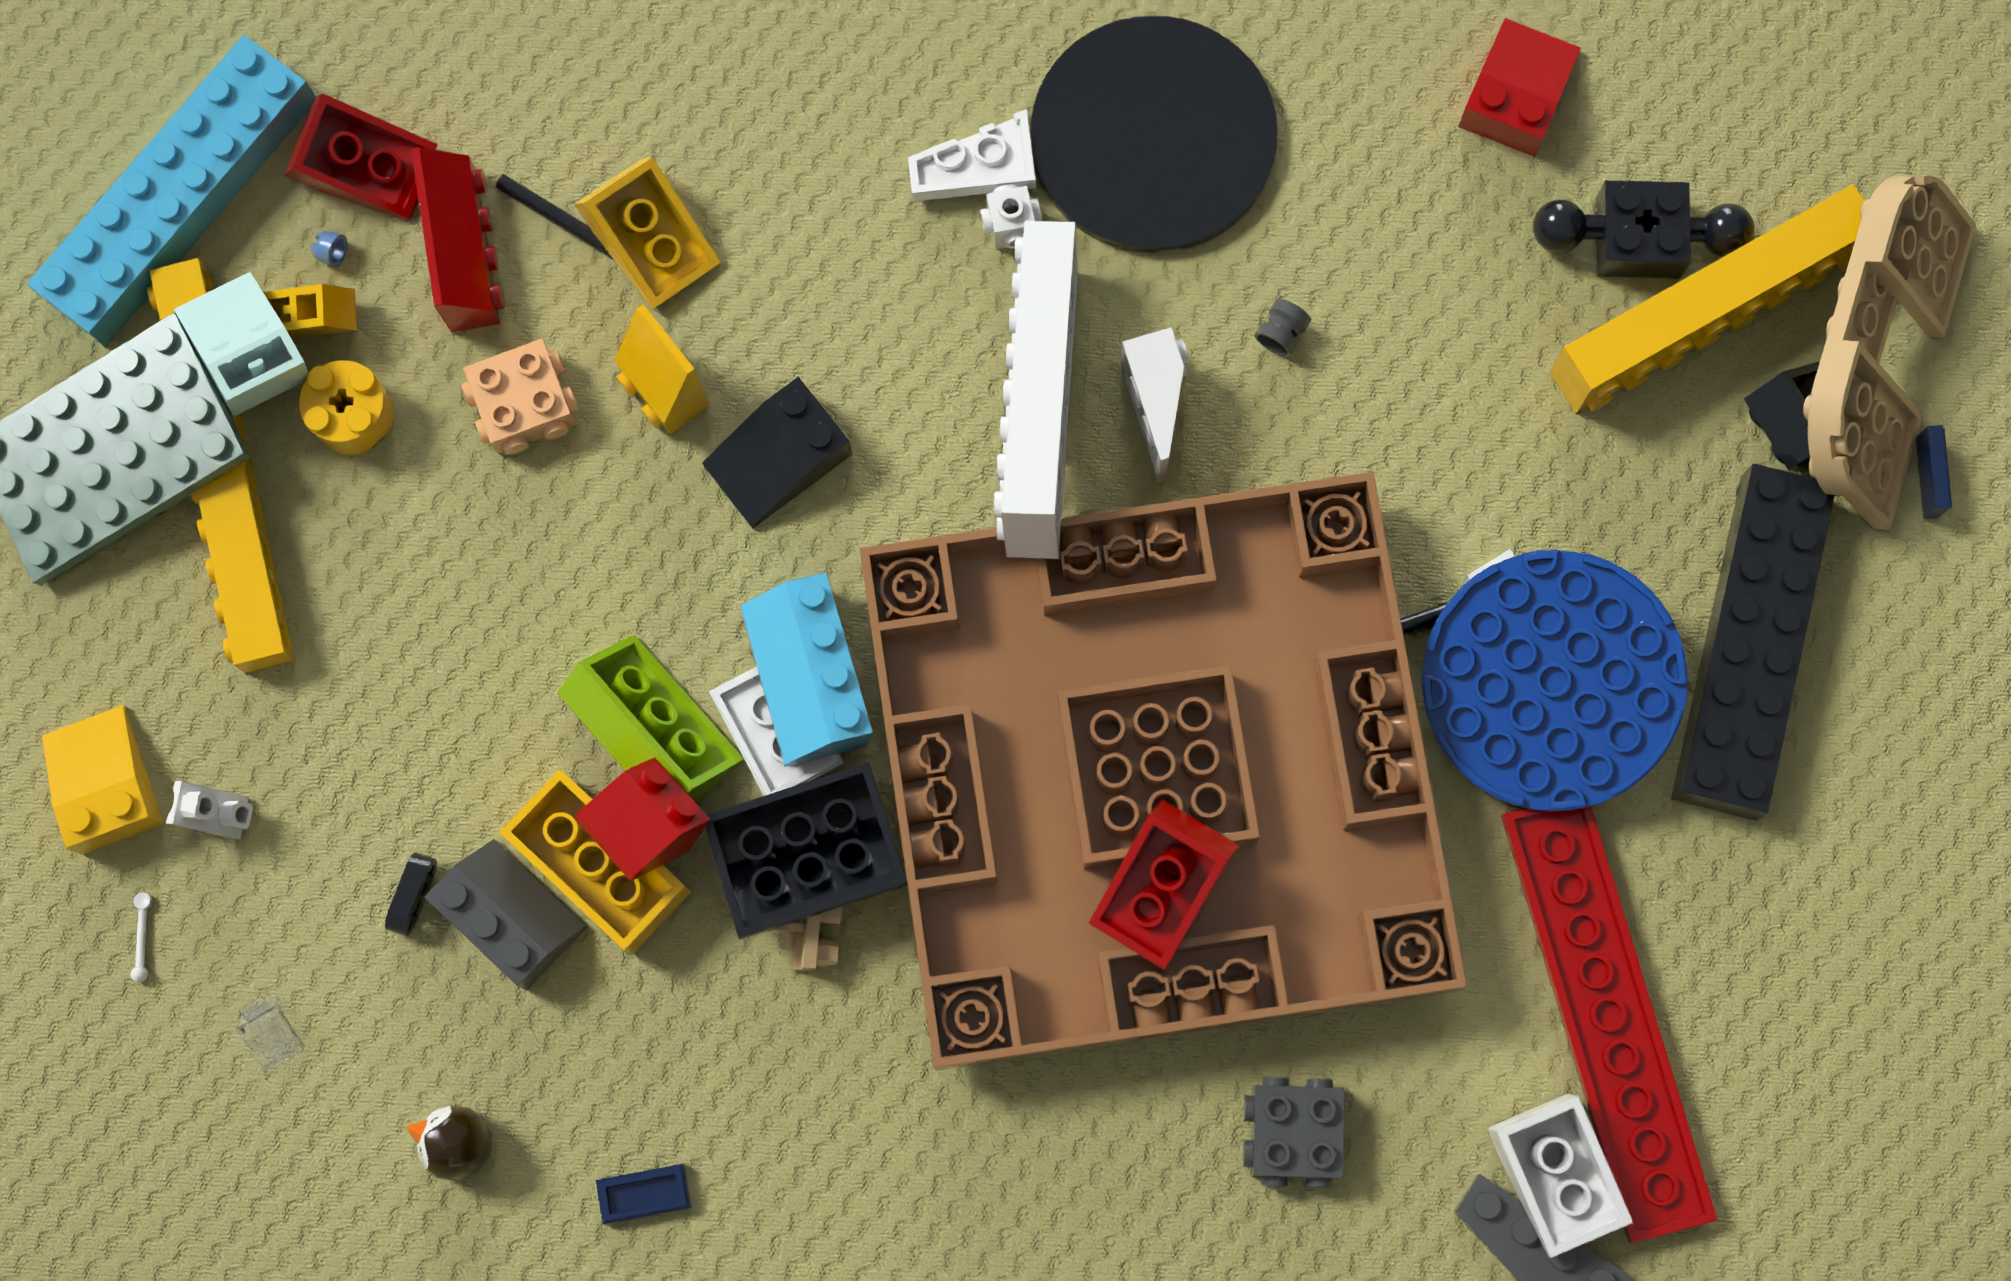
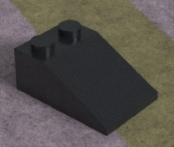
M798 376L764 401L702 462V465L753 529L853 455L848 438Z

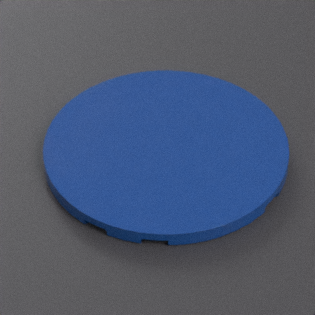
M1539 550L1522 553L1489 566L1465 583L1449 600L1433 626L1426 645L1422 672V694L1431 729L1438 744L1454 766L1476 786L1503 801L1525 808L1545 811H1568L1603 803L1620 795L1643 779L1659 763L1677 734L1684 714L1688 687L1687 662L1679 633L1670 614L1657 596L1637 577L1608 560L1591 554L1560 550Z

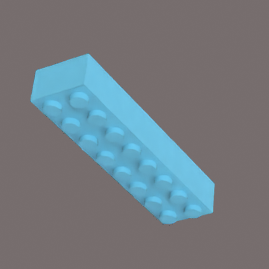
M243 34L28 281L27 285L50 306L103 347H106L148 299L147 286L152 285L149 270L179 263L309 112L316 96L308 83Z

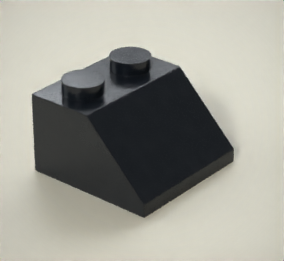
M1820 362L1783 371L1744 398L1750 408L1749 415L1752 421L1764 430L1772 443L1771 449L1774 456L1780 463L1785 464L1788 470L1810 462L1808 421L1804 417L1803 407L1805 399L1812 393Z

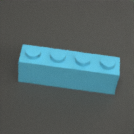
M827 573L784 582L740 605L784 767L867 747L873 732Z

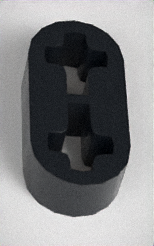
M414 852L411 855L389 907L385 920L386 930L406 937L411 934L426 900L424 897L429 892L437 869V859L418 852Z

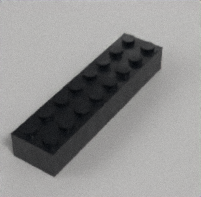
M1754 463L1741 476L1671 800L1755 821L1768 814L1835 495L1824 493L1816 478Z

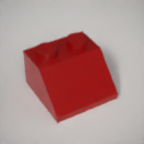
M655 757L625 770L578 811L574 817L629 881L690 852L711 820Z

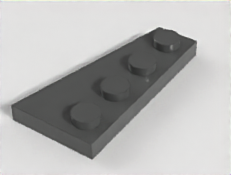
M1481 1174L1476 1175L1453 1211L1491 1254L1495 1255L1516 1281H1629L1631 1278L1630 1275L1584 1244L1550 1258L1522 1203Z

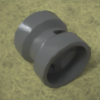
M1276 299L1269 310V322L1261 323L1254 337L1269 351L1283 357H1290L1297 345L1295 337L1299 333L1306 331L1311 318L1302 308L1285 299Z

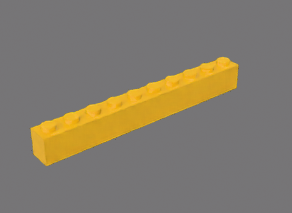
M199 258L149 270L152 285L147 286V293L151 306L154 310H158L160 321L174 313L175 308L214 290L210 271ZM228 408L249 451L242 415L239 414L233 417ZM250 457L191 494L194 503L200 505L202 518L197 520V527L202 542L204 544L208 543L211 558L206 559L207 573L211 582L216 583L219 598L214 599L215 611L220 623H225L228 638L223 639L224 653L230 664L233 663L234 666L244 673L295 661Z

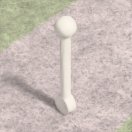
M145 892L138 893L133 900L135 907L138 908L136 961L130 975L132 980L137 983L144 982L148 977V971L144 967L147 910L151 908L153 898Z

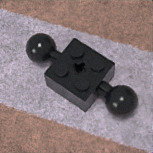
M1605 180L1596 197V215L1584 214L1582 209L1571 201L1563 199L1553 200L1543 205L1536 213L1533 221V233L1539 245L1553 253L1569 252L1575 249L1583 239L1596 240L1597 277L1680 279L1691 263L1690 242H1703L1711 253L1724 257L1753 241L1755 223L1745 208L1732 203L1720 204L1712 208L1704 217H1690L1689 182Z

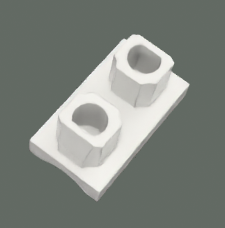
M175 781L173 787L174 802L167 816L166 824L226 838L241 839L242 829H247L250 825L253 810L252 804L248 803L249 797L184 781Z

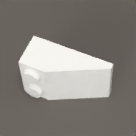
M1172 327L1122 341L1121 370L1157 482L1166 480L1182 378L1187 376L1185 364L1189 363L1184 341L1182 338L1175 340Z
M1563 1095L1487 1128L1502 1165L1550 1258L1633 1223L1579 1096Z

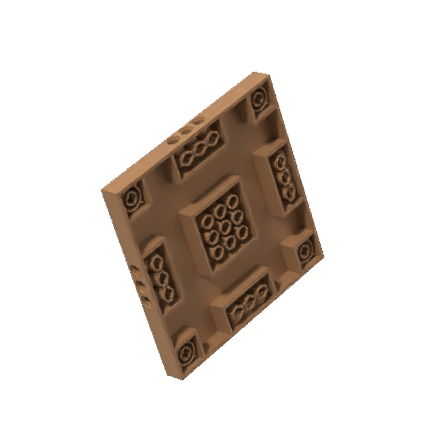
M1374 471L1061 518L1059 559L1006 557L1005 541L997 540V528L860 548L933 1065L936 1071L1459 992L1467 987ZM1162 800H1165L1239 845L1219 883L1165 970L1088 923L1149 813Z

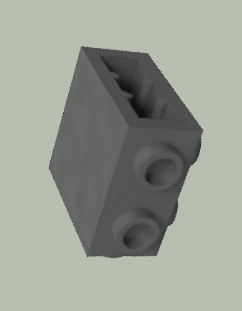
M1264 1077L1262 1085L1252 1087V1095H1244V1122H1252L1251 1140L1243 1141V1167H1251V1177H1261V1186H1288V1178H1306L1305 1187L1332 1188V1179H1343L1344 1088H1333V1080L1307 1079V1087L1289 1086V1078Z

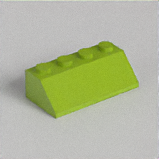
M635 635L578 662L557 692L624 770H628L655 757L695 803L744 760L741 754Z

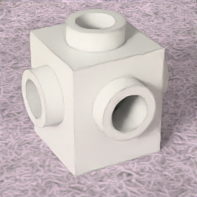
M1008 184L997 187L993 190V193L986 194L987 209L980 210L985 235L992 233L996 250L1015 248L1016 238H1023L1024 221H1042L1038 199L1030 200L1027 186L1017 187L1016 185Z

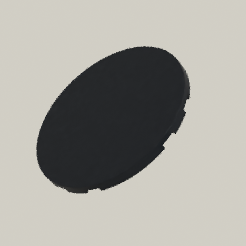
M1149 15L1121 19L1103 25L1078 39L1063 52L1046 74L1038 90L1031 117V147L1035 169L1045 192L1056 208L1067 220L1075 222V226L1089 236L1121 246L1124 250L1157 253V251L1188 249L1203 244L1231 228L1249 211L1262 193L1274 162L1277 146V119L1273 99L1266 82L1251 59L1233 42L1213 29L1193 21L1170 16Z

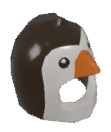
M458 1105L440 1107L433 1111L426 1120L406 1126L407 1131L417 1144L418 1156L424 1169L438 1179L454 1181L474 1175L491 1157L492 1134L483 1117L470 1107Z

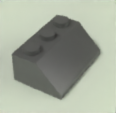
M495 839L455 864L424 897L515 985L526 991L587 928L581 920Z

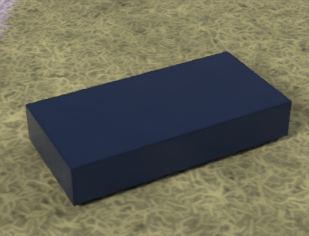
M1943 425L1927 426L1916 437L1923 519L1939 518L1952 507L1945 428H1943Z
M685 1164L596 1180L603 1225L692 1208Z

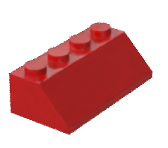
M421 147L412 148L411 153L434 307L451 333L500 324L498 310L504 309L505 304L500 284L494 285L492 271L499 270V264L494 245L488 246L487 232L493 231L489 208L482 206L481 194L487 193L483 169H476L469 155Z

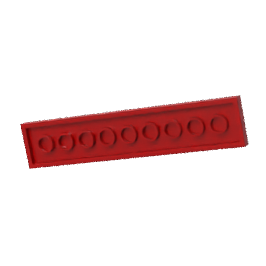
M1592 807L1568 811H1545L1523 808L1504 813L1501 816L1596 1137L1633 1223L1624 1226L1628 1243H1635L1717 1221L1718 1219Z

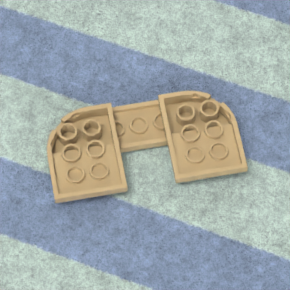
M1891 176L1876 188L1870 200L1867 199L1863 202L1860 212L1861 222L1846 274L1838 285V301L1835 312L1827 323V339L1812 393L1805 399L1803 407L1804 417L1808 421L1809 473L1811 477L1817 479L1825 494L1842 495L1874 529H1891L1923 413L1880 366V360L1897 301L1902 304L1928 337L1945 338L1976 228V223L1947 185L1935 176Z

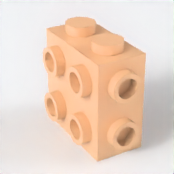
M543 339L463 368L468 380L461 384L469 406L477 405L481 416L480 420L475 421L480 438L484 445L491 443L498 455L504 452L507 455L522 452L529 447L528 443L541 438L546 440L557 439L567 434L568 428L577 425L572 413L579 410L574 393L570 386L563 388L559 378V374L565 372L563 363L557 349L549 351Z

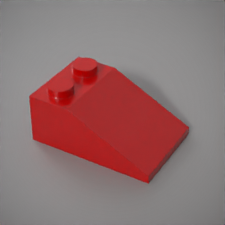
M1504 18L1458 127L1535 157L1581 47Z
M321 93L311 104L284 176L322 193L409 220L418 198L411 149L421 147L436 150L438 144Z
M1162 800L1149 813L1088 923L1165 970L1219 883L1239 845L1165 800Z

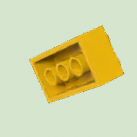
M559 769L499 833L620 948L632 956L685 900L691 891L663 865L629 881L574 818L578 811L588 804L592 798Z

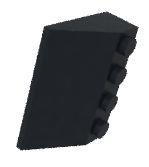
M869 762L707 814L711 820L705 827L739 940L908 885Z

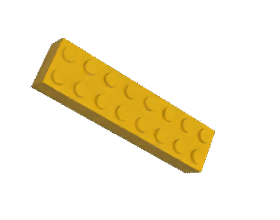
M1854 184L1848 186L1564 346L1551 368L1550 374L1576 414L1589 407L1591 412L1600 409L1613 399L1612 393L1625 387L1627 392L1637 388L1649 379L1647 374L1654 369L1660 367L1662 371H1666L1674 367L1685 358L1683 353L1693 347H1696L1698 351L1706 349L1720 339V332L1730 326L1734 331L1743 328L1756 318L1754 313L1760 309L1767 307L1769 311H1772L1790 300L1791 295L1789 293L1802 286L1804 291H1808L1827 278L1825 273L1835 267H1838L1840 271L1847 269L1861 222V206L1865 200Z

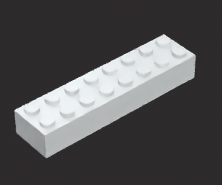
M1024 221L1023 238H1016L1015 263H1018L1017 273H1013L1012 298H1015L1014 308H1010L1009 333L1012 334V344H1007L1006 368L1009 370V380H1004L1003 405L1006 406V417L1002 416L1000 422V442L1003 443V454H998L997 479L1000 480V492L995 491L994 518H997V540L1005 541L1006 557L1059 559L1078 284L1075 222Z

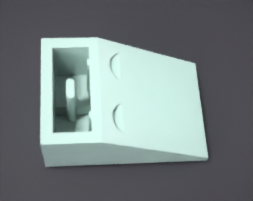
M251 272L174 309L233 417L307 380L308 370L303 358Z

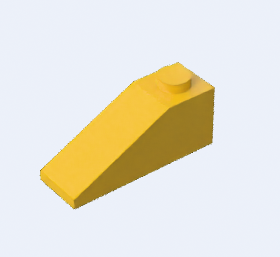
M315 284L263 292L290 337L357 331L355 289L328 284Z

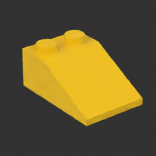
M653 157L639 160L575 203V206L592 232L652 309L721 263Z
M644 304L640 305L635 310L615 357V362L621 372L616 376V379L630 397L635 393L640 396L646 404L640 409L652 426L656 429L662 425L668 434L671 435L710 405L694 367Z
M124 705L42 735L52 807L65 848L84 855L164 824Z

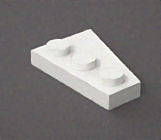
M1027 109L1013 114V119L995 126L993 123L979 128V133L960 141L951 139L908 157L913 201L993 193V190L997 187L1013 184L1017 187L1027 186L1028 189L1036 188Z

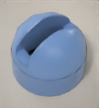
M323 231L315 236L318 240L317 244H311L314 257L321 263L332 267L340 265L347 253V238L332 231Z

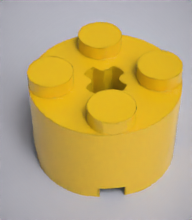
M342 360L333 361L323 366H316L308 373L307 380L300 392L299 410L305 425L325 446L339 454L359 455L373 449V446L382 438L385 439L393 426L394 405L387 390L370 369L353 361Z

